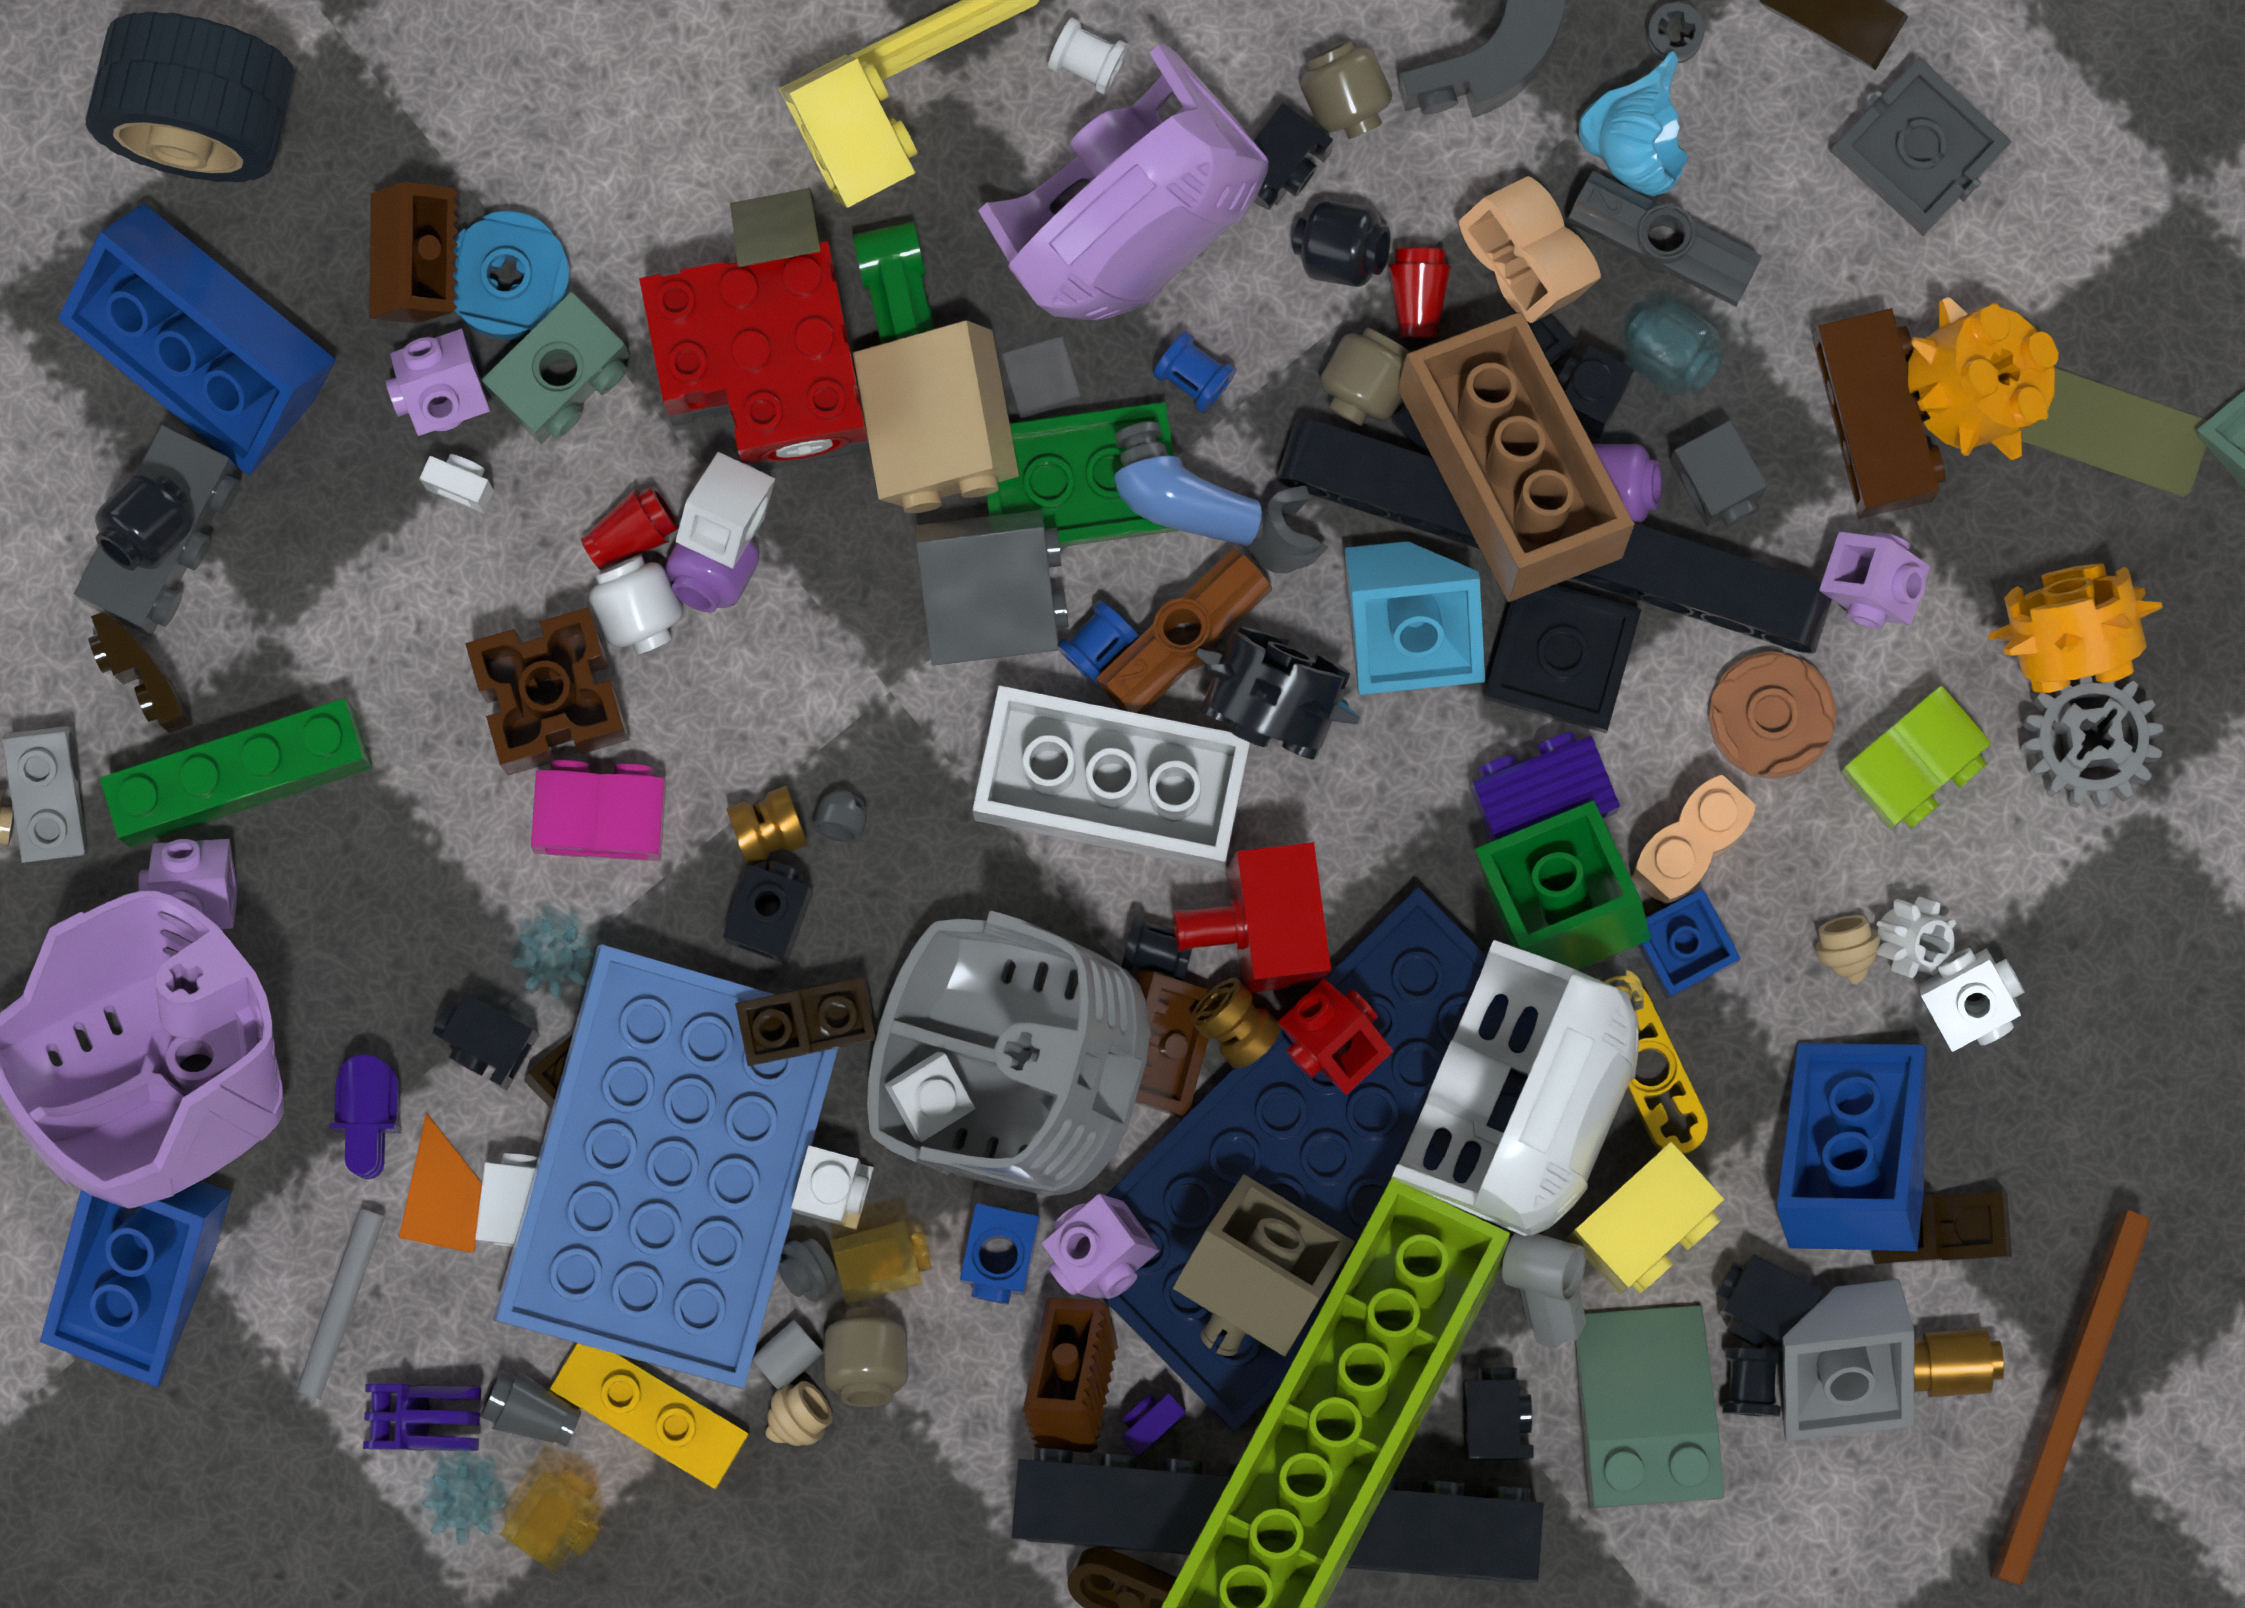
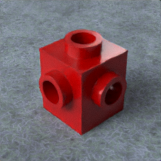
M1325 979L1307 995L1302 997L1277 1022L1293 1042L1286 1052L1297 1066L1311 1079L1321 1072L1345 1095L1354 1089L1393 1052L1372 1024L1378 1018V1015L1355 990L1351 989L1344 996Z

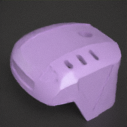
M1158 44L1149 52L1162 75L1131 108L1106 111L1089 122L1075 135L1069 145L1077 155L1075 159L1029 194L1006 201L987 202L978 210L1009 261L1008 267L1011 273L1034 302L1054 317L1098 321L1130 312L1153 301L1160 295L1163 287L1231 225L1238 224L1244 219L1256 200L1265 180L1269 163L1266 155L1234 116L1189 68L1180 55L1167 45ZM1174 93L1182 108L1176 115L1163 121L1159 116V109ZM1084 178L1090 181L1057 214L1051 212L1050 204L1057 197Z
M138 891L123 895L86 913L80 912L49 928L23 995L0 1012L1 1101L29 1145L65 1184L70 1183L89 1195L128 1209L172 1197L174 1194L209 1177L244 1154L257 1142L266 1138L284 1115L283 1088L275 1057L273 1025L265 991L256 972L219 926L196 908L171 895L158 891ZM107 1013L115 1014L122 1031L120 1035L112 1033L105 1016ZM83 1030L92 1048L91 1051L84 1052L81 1049L75 1031ZM48 1052H57L62 1065L59 1067L54 1066L51 1063ZM202 1054L212 1059L211 1064L199 1072H188L179 1067L191 1055Z

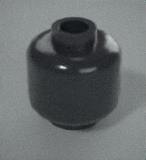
M1323 200L1313 208L1308 218L1301 217L1298 220L1293 235V252L1295 255L1302 256L1303 268L1309 278L1340 285L1362 287L1372 278L1373 274L1380 275L1386 266L1391 242L1390 229L1388 226L1382 225L1378 212L1373 208L1333 200Z
M143 475L129 476L96 513L95 523L99 531L95 537L96 541L109 558L127 570L134 571L137 567L156 569L185 539L191 530L190 516L184 507L188 502V498L183 490L167 477L158 476L156 480H153Z

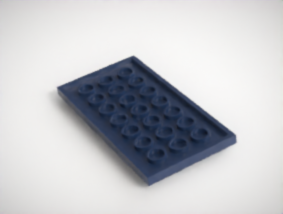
M1419 887L1325 978L1344 996L1351 989L1355 990L1378 1015V1018L1372 1024L1393 1050L1384 1061L1345 1095L1321 1072L1311 1079L1297 1066L1286 1052L1293 1042L1281 1028L1275 1043L1262 1057L1249 1066L1240 1069L1234 1068L1106 1194V1196L1125 1202L1160 1251L1136 1271L1137 1279L1131 1287L1114 1298H1104L1103 1300L1234 1433L1279 1389L1392 1179L1396 1165L1399 1164L1426 1103L1436 1074L1450 1042L1454 1038L1485 964L1487 955ZM1495 995L1488 1006L1478 1030L1482 1039L1489 1041L1496 1037L1509 1002L1506 995ZM1532 1006L1526 1007L1523 1010L1510 1036L1508 1046L1514 1053L1525 1051L1534 1032L1539 1013ZM1510 1069L1486 1126L1502 1133L1505 1132L1528 1078L1527 1076ZM1438 1129L1433 1134L1423 1161L1426 1169L1436 1170L1444 1159L1452 1139L1448 1130ZM1473 1141L1467 1142L1461 1150L1453 1173V1178L1456 1182L1466 1183L1473 1173L1481 1154V1147L1478 1143ZM1243 1174L1355 1241L1285 1357L1248 1334L1245 1335L1240 1349L1235 1355H1220L1216 1352L1227 1335V1331L1224 1329L1217 1337L1211 1349H1209L1203 1343L1200 1333L1213 1313L1173 1289L1206 1229Z

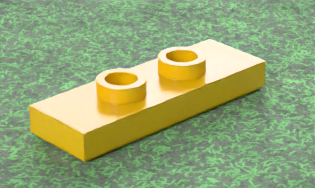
M581 1344L575 1346L550 1388L551 1391L715 1490L719 1487L750 1435L620 1355Z

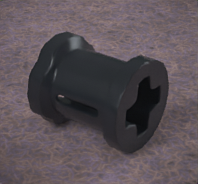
M1135 913L1121 967L1131 970L1136 965L1170 974L1174 979L1184 982L1193 948L1178 952L1174 929L1146 922L1145 915Z
M1725 1348V1358L1731 1361L1729 1401L1722 1404V1413L1780 1417L1781 1407L1774 1403L1776 1364L1783 1362V1351L1755 1348Z

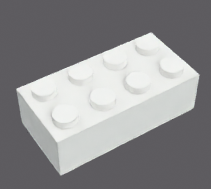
M999 686L972 810L975 821L1225 871L1250 750V742L1238 738L1232 732Z

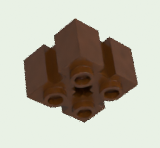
M589 607L539 621L544 637L524 643L515 629L465 643L479 693L487 703L498 701L501 712L488 715L486 718L499 764L508 776L556 761L553 746L574 741L580 753L584 754L630 740L615 688L610 680L597 683L594 672L609 668L596 619ZM552 679L557 688H563L562 694L557 695L558 700L548 705H545L542 700H533V694L542 692L539 684L545 680Z

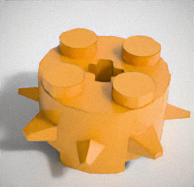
M1950 297L1939 301V328L1930 336L1925 338L1913 337L1911 341L1914 351L1908 362L1910 394L1915 391L1919 392L1920 399L1917 403L1921 411H1927L1930 419L1923 422L1927 429L1945 444L1960 448L1962 455L1969 456L1974 448L1993 444L2011 461L2022 456L2021 430L2032 426L2039 420H2047L2049 417L2047 411L2055 392L2054 365L2058 361L2059 352L2049 334L2042 331L2037 332L2036 328L2017 312L2002 308L1998 303L1992 302L1990 306L1977 309L1968 314Z
M2104 564L2074 566L2041 575L2044 587L2025 596L2022 588L2018 586L2013 588L2004 598L2010 624L1988 634L1989 640L2009 641L2003 648L2004 654L2008 656L2018 655L2022 675L2031 680L2033 692L2051 693L2069 686L2070 680L2095 675L2098 682H2112L2133 674L2132 660L2139 657L2147 647L2140 618L2162 609L2163 604L2162 602L2140 601L2146 594L2145 588L2133 587L2129 570L2126 567L2117 570L2116 576H2107Z

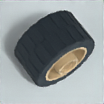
M134 12L126 14L122 18L118 17L113 20L107 28L85 125L93 138L101 145L106 146L110 151L126 157L130 161L158 171L212 182L236 183L256 180L270 173L273 168L295 71L293 65L286 56H283L280 50L273 45L267 44L262 39L240 31L235 27L200 17L196 18L170 12Z

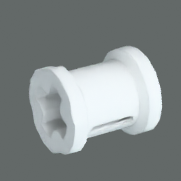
M1071 17L1054 46L1048 62V68L1055 72L1062 68L1094 83L1096 91L1106 95L1123 64L1129 44L1121 40L1113 44L1082 29L1081 21Z

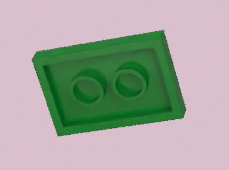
M1166 402L1011 423L1010 429L1019 477L998 482L999 490L987 495L989 516L1042 510L1044 529L1057 528L1059 548L1179 531L1154 524L1134 513L1119 496L1114 482L1115 474L1123 468L1120 456L1126 451V449L1117 446L1115 434L1128 426L1143 422H1157L1160 425L1162 435L1156 441L1166 446L1168 456H1173Z

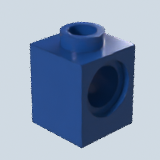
M976 1203L960 1276L962 1283L973 1285L971 1297L1009 1305L1011 1293L1025 1296L1040 1225L1039 1216ZM994 1239H1006L1013 1243L1018 1251L1016 1264L1011 1270L1003 1274L991 1273L981 1264L982 1249L988 1242Z

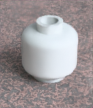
M642 555L613 565L595 575L598 585L590 592L589 603L605 639L610 645L625 647L633 644L638 655L672 640L668 628L679 621L683 610L677 595L671 588L672 583L667 572L661 564L654 562L645 563Z

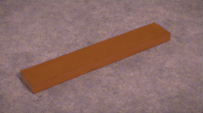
M2127 1210L2119 1214L1991 1579L2010 1586H2020L2025 1582L2151 1222H2149V1217Z

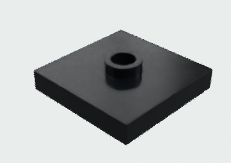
M1557 585L1549 586L1511 601L1484 699L1607 733L1642 609Z

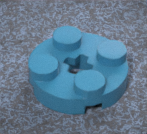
M494 212L483 216L482 221L474 223L467 230L464 228L454 237L458 245L453 251L458 258L453 264L458 270L452 275L457 281L452 287L457 296L452 301L457 306L454 310L455 313L472 330L493 339L515 340L527 336L569 294L571 271L560 241L543 222L520 212ZM506 260H513L516 262L517 272L524 275L523 281L520 285H512L510 291H500L498 282L490 278V273L492 269H503Z

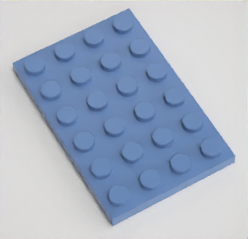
M598 945L493 1320L744 1389L792 1218L793 1210L791 1206L808 1145H812L838 1048L748 1066L735 1003L775 994L606 945Z

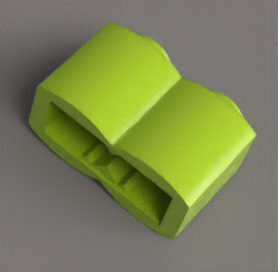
M1941 685L1846 765L1841 774L1890 830L1902 821L1911 830L1940 806L1933 797L1939 789L1950 780L1960 789L1988 765V762L1981 754L1989 748L1992 742Z

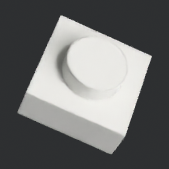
M454 454L449 455L447 462L429 456L420 476V480L426 490L484 514L494 493L489 480L482 477L485 471L483 467Z
M934 1053L884 1084L914 1140L920 1142L925 1141L975 1110L971 1099L945 1053Z

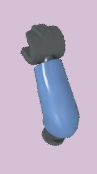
M1157 422L1134 424L1115 434L1117 446L1126 449L1120 456L1123 468L1114 476L1115 486L1121 499L1139 516L1161 526L1247 546L1252 558L1262 568L1273 573H1290L1296 569L1312 565L1328 548V546L1313 536L1294 532L1287 526L1283 516L1295 515L1310 499L1306 486L1279 491L1261 508L1258 500L1234 493L1201 479L1183 468L1182 460L1179 457L1168 456L1166 446L1156 441L1162 435L1160 425Z

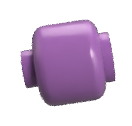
M1592 444L1632 521L1642 524L1650 510H1658L1660 506L1662 473L1659 461L1651 460L1647 450L1642 445Z
M750 541L732 569L676 543L666 562L665 569L672 583L671 588L681 602L693 609L710 613L715 612L717 608L734 606L738 602L760 558L757 547Z

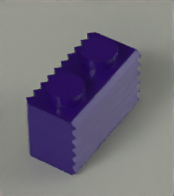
M1573 732L1564 733L1539 744L1538 749L1541 755L1517 764L1514 755H1508L1478 768L1481 779L1472 782L1470 791L1491 842L1593 800L1603 819L1618 812L1620 808L1619 801L1592 736L1577 741Z

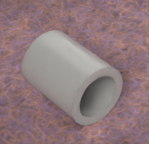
M793 1320L756 1352L752 1361L779 1390L784 1385L790 1384L816 1361L823 1352L797 1322Z

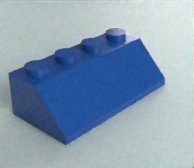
M142 204L100 231L58 317L61 323L221 454L229 457L248 476L254 473L316 400L336 362L335 358L146 204Z

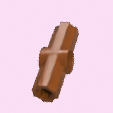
M1232 548L1181 598L1170 600L1161 606L1155 615L1154 624L1096 678L1097 684L1120 710L1143 714L1188 670L1197 669L1205 664L1196 655L1198 648L1214 649V646L1272 591L1271 584L1244 554ZM1180 624H1194L1201 629L1198 638L1190 644L1176 645L1168 640L1169 633Z

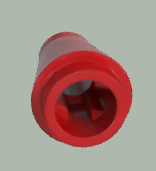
M1395 249V264H1389L1398 325H1400V338H1438V326L1440 325L1451 271V265H1445V249Z
M650 486L642 492L634 489L592 528L590 533L582 537L581 542L598 569L603 570L611 564L614 565L669 543L668 535L679 529V524L663 496L654 486Z

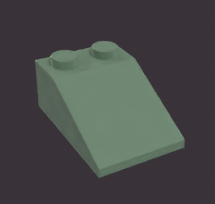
M1702 1305L1585 1314L1587 1324L1579 1339L1575 1340L1589 1509L1718 1500L1724 1498L1719 1429Z

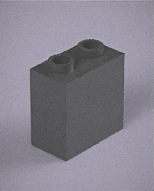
M1042 510L915 525L916 547L932 666L1059 650L1056 629L1069 627L1064 589L1051 590L1049 567L1061 566L1057 528L1044 529Z

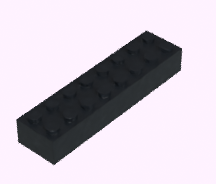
M1033 1448L1032 1460L1018 1459L1012 1539L1016 1541L1190 1555L1238 1464H1229L1228 1476L1202 1474L1203 1462L1164 1459L1163 1471L1137 1469L1138 1456L1098 1453V1465L1074 1464L1073 1453L1069 1450ZM1392 1477L1345 1567L1350 1569L1529 1584L1537 1583L1539 1578L1544 1503L1529 1502L1530 1489L1491 1486V1488H1487V1498L1464 1496V1483L1425 1480L1422 1484V1492L1398 1491L1399 1478Z

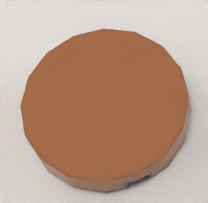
M1768 651L1747 656L1724 673L1711 695L1708 722L1713 742L1728 763L1749 776L1776 780L1797 775L1819 760L1832 739L1837 710L1831 687L1814 666L1804 660L1800 661L1794 656H1787L1785 653Z

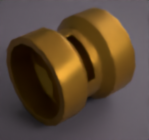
M786 786L768 792L764 801L754 805L744 801L726 808L747 866L766 861L769 853L783 848L791 852L808 845Z
M1237 978L1225 980L1206 993L1194 1008L1190 1020L1205 1038H1215L1220 1043L1219 1052L1233 1068L1238 1069L1249 1066L1262 1057L1275 1043L1281 1029L1277 1023L1278 1021L1267 1009L1255 1008L1252 1004V994Z

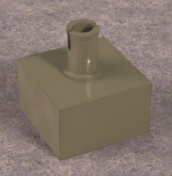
M1243 1174L1206 1229L1173 1289L1213 1313L1200 1333L1203 1343L1209 1349H1211L1217 1337L1224 1329L1227 1331V1335L1216 1352L1220 1355H1235L1240 1349L1245 1335L1248 1334L1285 1357L1355 1241Z

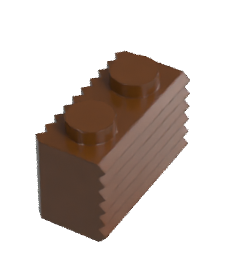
M399 182V184H393V186H388V188L371 193L369 318L418 324L450 314L457 308L452 301L457 296V293L452 288L457 281L452 275L458 270L453 264L458 258L453 251L458 245L453 239L458 231L453 225L459 219L453 212L458 208L454 199L459 194L453 187Z
M1056 1297L1046 1300L1023 1406L1027 1425L1030 1426L1029 1432L1032 1433L1033 1446L1037 1448L1091 1453L1098 1448L1096 1439L1100 1437L1098 1428L1103 1426L1100 1417L1105 1415L1103 1406L1107 1404L1105 1395L1109 1393L1107 1384L1111 1382L1110 1373L1114 1370L1112 1362L1116 1360L1114 1351L1118 1349L1108 1308L1103 1301Z

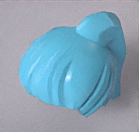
M1674 51L1669 52L1665 59L1642 79L1605 93L1587 107L1579 120V139L1584 149L1594 156L1603 158L1609 171L1631 190L1652 197L1667 193L1678 184L1677 180L1682 176V169L1688 159L1687 154L1678 147V130L1680 128L1677 122L1678 114L1669 98L1671 83L1678 64V57Z

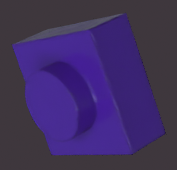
M1169 1393L1159 1402L1149 1394L1122 1419L1129 1430L1121 1437V1440L1140 1458L1186 1415V1411Z

